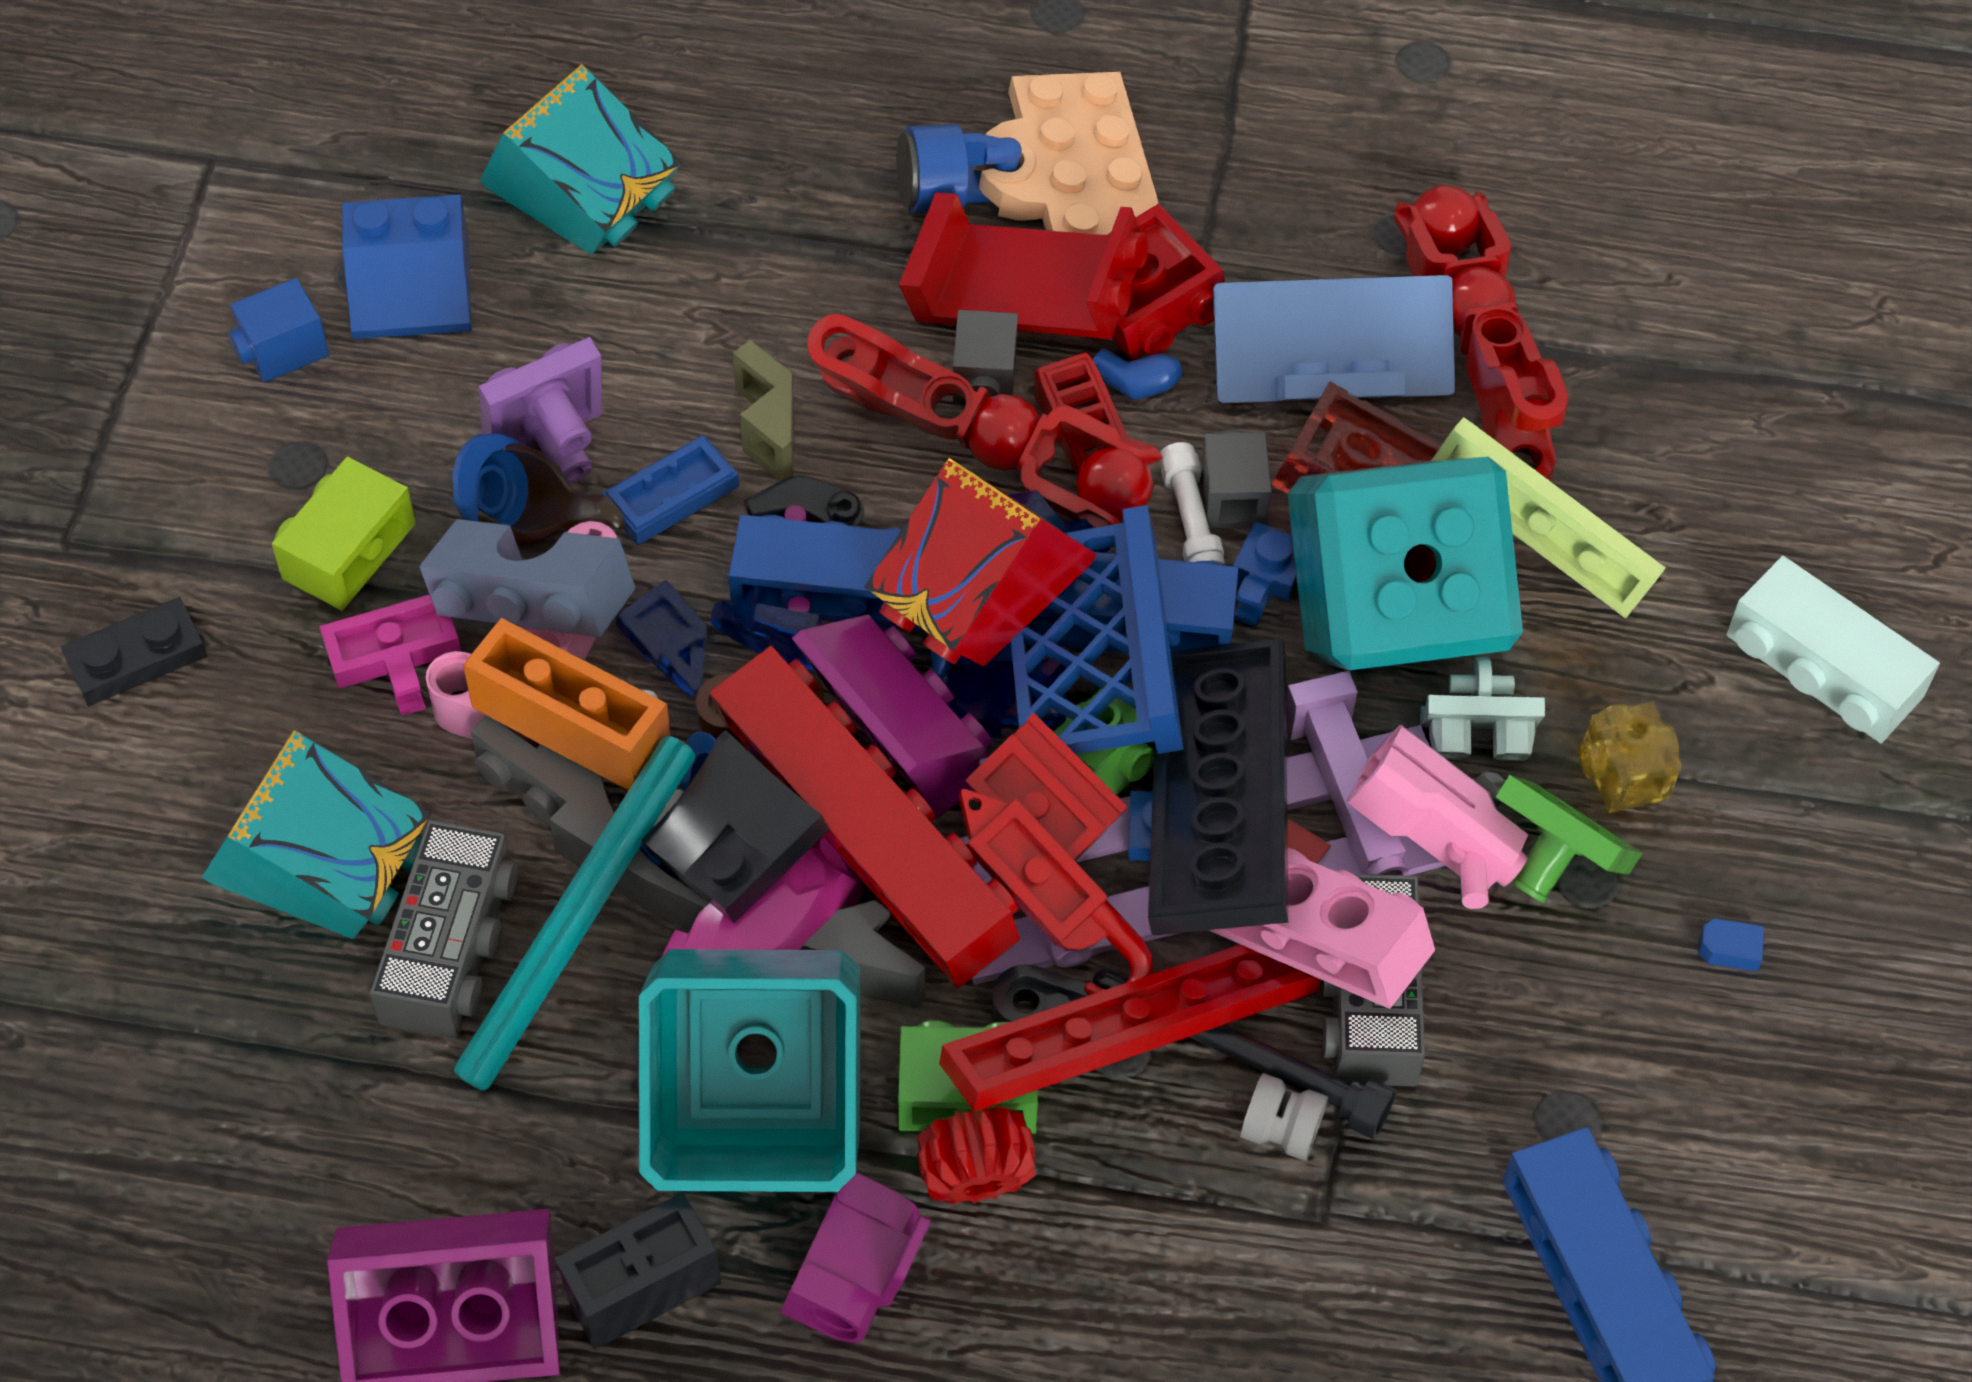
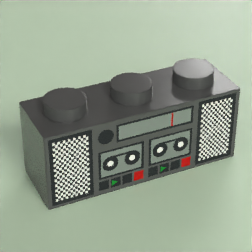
M428 820L370 991L379 1025L458 1039L464 1017H473L475 1015L482 991V979L478 977L483 958H492L494 956L499 941L500 919L496 918L502 899H512L518 880V862L511 860L506 834Z
M1354 874L1367 885L1389 894H1405L1419 904L1418 876ZM1421 970L1391 1009L1321 979L1322 997L1333 998V1017H1324L1322 1052L1323 1058L1335 1059V1076L1350 1084L1355 1079L1367 1083L1372 1078L1387 1086L1416 1087L1425 1058Z

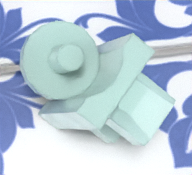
M1475 657L1471 675L1450 674L1448 682L1449 693L1471 694V696L1428 695L1426 706H1421L1420 725L1421 727L1429 728L1431 747L1447 760L1467 759L1471 755V728L1493 729V759L1500 761H1525L1532 752L1535 728L1545 717V698L1491 696L1492 694L1513 695L1515 687L1514 676L1492 675L1490 658Z

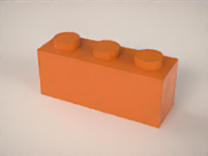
M503 618L497 622L463 664L473 709L628 791L661 738L666 735L671 736L667 703Z

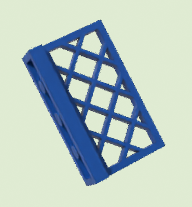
M1148 505L1122 509L1124 523L1066 533L1091 551L1116 546L1117 557L1101 574L1087 568L1077 577L1090 586L1072 605L1056 597L1047 606V608L1061 615V617L1043 636L1025 627L1011 640L1019 728L1033 713L1042 719L1053 708L1073 720L1064 732L1057 736L1075 754L1154 741L1158 754L1184 750L1157 545ZM1119 576L1121 586L1114 583ZM1103 594L1123 604V608L1107 625L1085 614ZM1075 624L1096 636L1078 657L1056 645ZM1125 628L1127 638L1120 634ZM1026 643L1032 646V648L1028 652L1026 649ZM1109 645L1130 657L1128 662L1113 678L1091 666ZM1046 655L1067 667L1049 688L1029 678V673ZM1081 676L1102 688L1084 710L1062 698ZM1131 680L1133 681L1134 691L1126 687ZM1031 695L1038 699L1033 706ZM1116 697L1135 708L1137 714V722L1108 726L1097 718Z

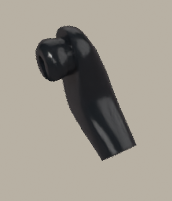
M794 475L785 478L744 500L746 512L750 516L777 515L785 518L786 509L794 505L804 508L806 518L817 523L836 521L848 526L857 527L864 516L862 502L854 493L804 475Z

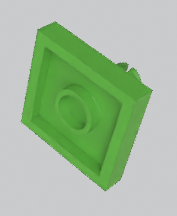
M1509 775L1496 795L1497 799L1537 824V829L1542 832L1527 854L1528 858L1523 868L1511 881L1516 887L1542 903L1546 902L1549 892L1575 854L1579 856L1584 855L1607 871L1626 875L1630 874L1643 854L1535 782Z

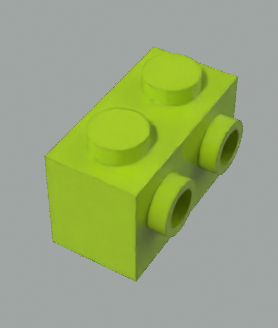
M347 456L332 474L325 475L318 482L312 497L297 515L288 518L279 527L272 542V547L281 578L343 611L416 525L408 487Z

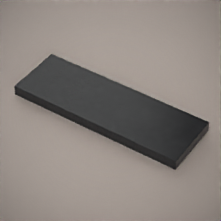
M1283 639L1171 651L1184 750L1158 754L1154 741L1148 921L1151 934L1163 935L1289 923L1286 653Z

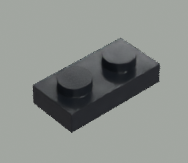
M180 597L60 646L88 707L208 657L204 644Z

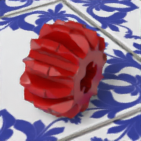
M1002 1106L992 1109H981L976 1112L955 1111L954 1116L936 1119L930 1124V1127L925 1128L917 1136L919 1147L917 1158L922 1181L926 1183L929 1197L939 1201H945L954 1205L963 1201H971L975 1204L987 1198L997 1199L998 1195L1005 1192H1016L1022 1187V1184L1028 1183L1036 1175L1034 1164L1036 1155L1031 1129L1027 1128L1023 1113L1009 1110Z

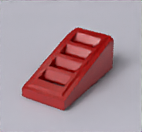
M1084 352L1042 366L1036 370L1034 398L1042 413L1049 415L1057 406L1068 405L1076 407L1088 403V407L1079 409V411L1117 429L1119 434L1128 437L1101 374L1089 353ZM1063 435L1058 441L1077 475L1079 467L1087 458L1085 451L1096 448V446L1071 435Z

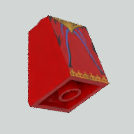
M948 458L864 588L884 601L878 612L910 633L916 624L929 634L923 644L944 659L956 664L962 655L984 667L1091 565L1097 554L951 458Z

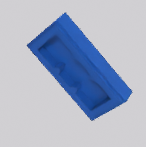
M702 435L602 492V495L610 498L619 508L625 520L623 529L638 546L738 488L739 476L706 436Z

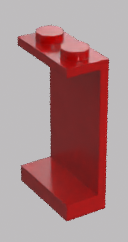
M935 193L899 282V287L915 321L957 325L958 310L1018 313L1017 331L1112 339L1119 317L1124 316L1129 309L1131 299L1130 287L1136 270L1141 269L1146 262L1148 241L1145 233H1141L1132 207H1120L1111 234L1100 235L970 224L957 194Z

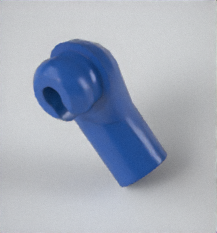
M1103 348L1093 359L1103 381L1134 400L1166 392L1172 389L1182 376L1180 362L1171 355L1154 354L1127 362L1107 348Z

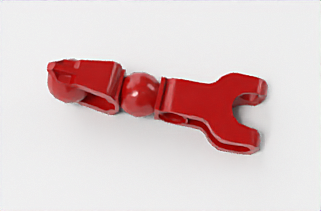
M1442 184L1424 191L1413 205L1397 202L1394 221L1407 243L1406 258L1412 276L1448 275L1452 278L1454 333L1460 336L1459 349L1461 353L1467 355L1466 370L1480 407L1483 432L1511 453L1519 449H1528L1537 467L1534 470L1551 482L1556 455L1551 440L1550 428L1560 427L1564 423L1568 404V392L1556 363L1549 358H1541L1526 322L1518 314L1515 290L1506 279L1512 244L1497 214L1489 210L1488 200L1480 191L1477 190L1472 196L1461 187ZM1476 243L1480 257L1458 260L1456 256L1467 252Z
M829 314L820 319L810 330L807 339L809 355L820 369L825 383L833 392L869 410L899 418L941 438L949 440L958 439L962 447L970 448L975 458L987 467L1002 471L1018 469L1026 494L1030 500L1078 522L1083 521L1093 528L1121 524L1120 522L1124 521L1122 509L1145 506L1151 499L1154 483L1152 470L1149 465L1163 459L1154 445L1125 437L1119 434L1117 429L1068 405L1057 406L1049 415L1043 413L1040 417L1035 407L1021 397L1009 394L990 397L988 389L981 386L975 392L969 382L960 375L915 354L886 334L845 315ZM838 333L849 335L836 339L824 352L825 341L831 335ZM852 356L848 361H842L844 358ZM958 395L966 400L965 409L955 418L944 419L935 414L936 405L945 396ZM1063 435H1071L1100 448L1091 453L1079 467L1076 478L1077 496L1041 478L1040 471L1043 465L1055 457L1054 443H1057Z

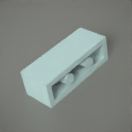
M1783 555L1738 601L1726 634L1746 654L1761 659L1788 678L1796 689L1802 693L1812 695L1841 715L1842 719L1850 727L1865 732L1881 744L1924 698L1940 664L1930 655Z

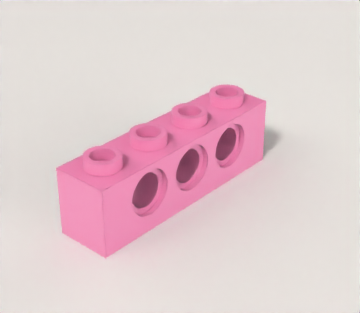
M1288 848L1289 923L1209 930L1388 1009L1392 1008L1435 951L1424 909L1415 900L1402 893L1389 894L1367 885L1356 875L1348 871L1338 870L1336 872L1311 862L1303 854L1292 848Z

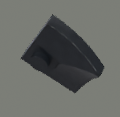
M724 731L717 738L705 762L686 790L641 841L653 857L735 923L830 828L820 813L774 776L731 734Z

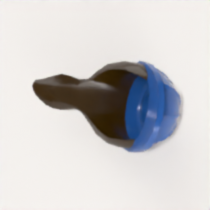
M477 434L463 445L456 457L452 474V502L457 507L462 519L510 525L516 544L538 543L560 528L570 529L579 523L588 521L601 522L611 529L624 528L625 520L622 513L610 498L599 494L578 495L574 493L556 463L543 452L525 446L513 438L501 434Z

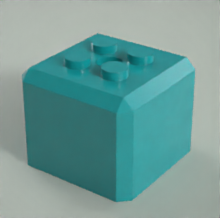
M1490 457L1453 458L1301 476L1289 491L1288 503L1305 651L1320 663L1347 670H1357L1509 651L1522 635L1523 627L1506 470ZM1423 544L1434 553L1436 568L1429 579L1417 583L1406 574L1404 558L1412 547Z
M669 949L652 966L639 994V1173L657 1191L838 1192L856 1175L860 1139V966L844 950ZM750 1034L765 1035L774 1043L777 1056L766 1067H749L738 1056L737 1044L739 1041Z

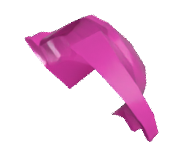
M822 836L735 923L709 903L698 913L689 933L678 930L674 931L663 955L669 949L799 950L835 914L836 910L857 905L866 885Z

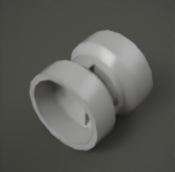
M1262 1073L1247 1110L1240 1137L1259 1145L1268 1141L1283 1146L1287 1155L1307 1161L1326 1109L1328 1096L1309 1089L1302 1093L1288 1090L1281 1079Z

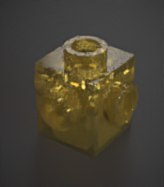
M1654 702L1634 706L1616 704L1605 708L1598 714L1592 715L1585 740L1579 745V759L1586 778L1596 781L1608 812L1611 813L1670 799L1682 766L1678 758L1679 745L1672 726L1668 723L1663 724Z

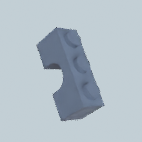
M456 519L419 566L439 616L497 623L503 618L521 627L595 637L602 636L636 589L619 538L564 532L556 544L546 553L529 560H522L510 525Z

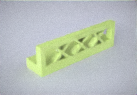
M1463 417L1431 461L1487 456L1506 470L1513 534L1624 618H1627L1666 567Z

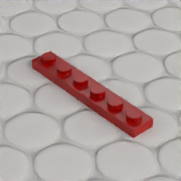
M1240 944L943 1044L939 1065L972 1110L976 1112L1316 993L1319 990L1321 979Z

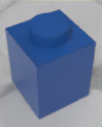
M297 277L230 304L236 329L228 332L232 347L242 365L252 362L263 383L330 356L321 318Z

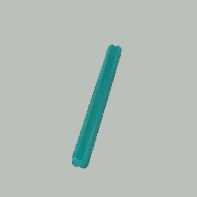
M668 735L661 738L454 1066V1073L467 1084L484 1091L494 1081L642 845L641 840L650 832L694 762L695 753L683 741Z

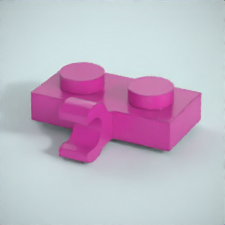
M430 594L319 626L338 689L388 675L401 716L426 709L414 667L433 662L434 659L444 653L461 652L459 638L452 618L437 615Z

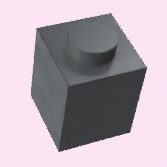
M958 310L953 372L967 380L975 392L981 386L988 389L990 397L1000 394L1013 395L1018 313ZM953 395V403L966 404V400L963 397Z
M1232 430L1223 433L1204 434L1201 484L1203 506L1209 529L1252 528L1254 522L1267 525L1272 489L1266 432L1244 433Z

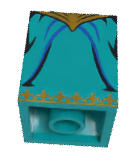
M581 64L503 132L480 182L491 192L590 255H593L607 241L613 247L619 245L637 226L638 221L634 218L635 215L645 206L651 212L656 211L673 194L676 187L670 181L682 162Z
M294 730L201 878L225 890L354 939L368 921L379 926L392 907L399 892L389 887L399 868L408 873L411 872L423 838L420 832L432 812Z

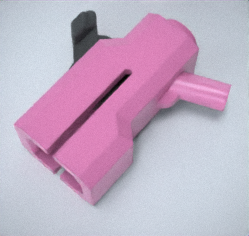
M1401 724L1372 753L1346 800L1348 804L1390 836L1409 837L1459 875L1462 904L1469 909H1480L1486 906L1489 902L1488 889L1495 882L1503 887L1507 886L1521 871L1528 858L1522 852L1528 834L1497 810V807L1503 802L1497 799L1496 795L1506 780L1495 772H1483L1476 779H1472Z

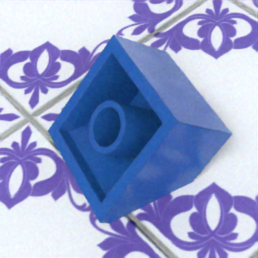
M461 194L342 203V249L353 339L472 331L469 237Z

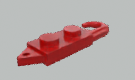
M967 789L961 790L958 796L969 839L966 846L981 867L992 878H995L1002 884L1015 903L1055 946H1059L1066 951H1080L1092 947L1103 938H1106L1129 964L1130 977L1127 982L1153 974L1152 954L1144 939L1108 902V896L1017 798L1013 802L1007 803ZM969 801H976L979 805V810H972L969 807ZM1088 982L1084 986V991L1088 996L1106 990L1093 982Z

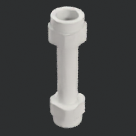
M1177 442L1170 444L1160 452L1163 457L1160 460L1161 474L1165 487L1171 490L1174 489L1187 539L1183 546V559L1185 562L1211 561L1226 566L1221 539L1219 536L1210 533L1199 492L1198 483L1201 479L1202 468L1198 454L1189 443Z

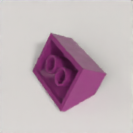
M869 615L803 629L792 637L825 688L872 743L887 754L888 760L911 788H914L924 798L937 819L959 802L958 795L962 789L973 790L965 780L979 767L980 759L989 757L985 749L993 743V740L970 713L959 719L947 704L955 698L932 669L921 675L909 662L917 654L894 626L883 632Z
M550 1209L336 1228L327 1263L341 1382H489L560 1375L557 1275Z

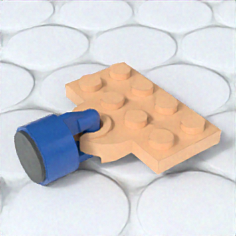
M1120 72L1012 76L1008 93L1015 115L1014 120L1000 123L985 135L980 133L963 134L958 124L907 126L898 139L896 155L898 189L903 206L908 208L911 214L928 213L935 193H948L958 195L963 209L966 203L993 202L999 207L998 216L1017 221L1042 219L1045 230L1107 235L1112 231L1120 207H1132L1134 215L1137 217L1159 203Z

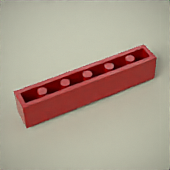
M772 646L768 647L709 692L723 723L746 749L751 750L760 759L764 767L822 815L830 828L823 837L883 906L890 911V914L954 987L959 989L1021 940L1012 916L1018 911L1015 901L995 878L985 883L972 869L977 865L974 856L955 833H951L944 838L932 825L936 820V816L928 803L914 788L904 793L892 779L897 774L880 749L874 744L864 749L853 737L857 733V729L842 707L835 701L825 706L814 694L819 690V687L804 665L797 659L787 664Z

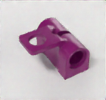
M856 1172V1175L836 1192L780 1313L837 1340L849 1343L863 1341L878 1308L891 1305L911 1267L932 1219L923 1215L920 1217V1211L916 1205L905 1196Z

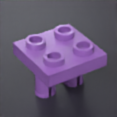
M590 337L574 344L562 343L549 349L542 358L518 369L514 367L502 369L492 375L486 383L479 386L482 434H501L529 447L539 445L542 452L559 466L568 485L583 479L589 474L592 468L591 461L583 449L591 442V433L585 423L602 415L601 354Z

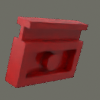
M1035 713L965 780L979 794L1007 803H1011L1017 798L1075 862L1128 810V806Z

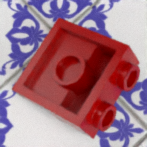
M1159 203L1135 217L1141 233H1145L1147 237V259L1144 266L1136 270L1130 287L1131 299L1129 309L1124 316L1119 317L1112 336V340L1131 361L1144 353L1150 356L1162 354L1173 343L1175 334L1194 322L1201 326L1212 323L1214 321L1213 287L1217 283H1226L1223 269Z

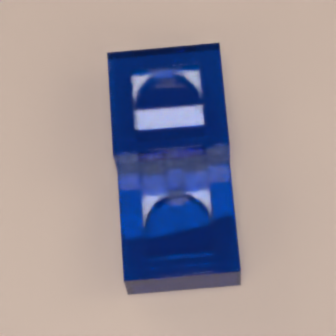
M1042 659L1029 673V678L1049 688L1067 667L1054 659ZM1013 661L990 663L984 667L977 665L949 672L942 680L955 698L947 704L959 719L970 713L991 738H1001V725H1019ZM1031 695L1033 706L1038 699ZM1051 708L1041 720L1047 726L1060 727L1065 722L1066 716Z

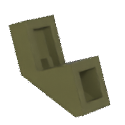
M749 340L733 352L736 391L752 403L751 406L740 414L742 451L781 481L793 476L794 395L792 372L752 340Z

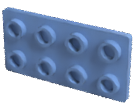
M1448 275L1217 283L1213 287L1216 399L1219 403L1452 395L1455 392L1452 278Z

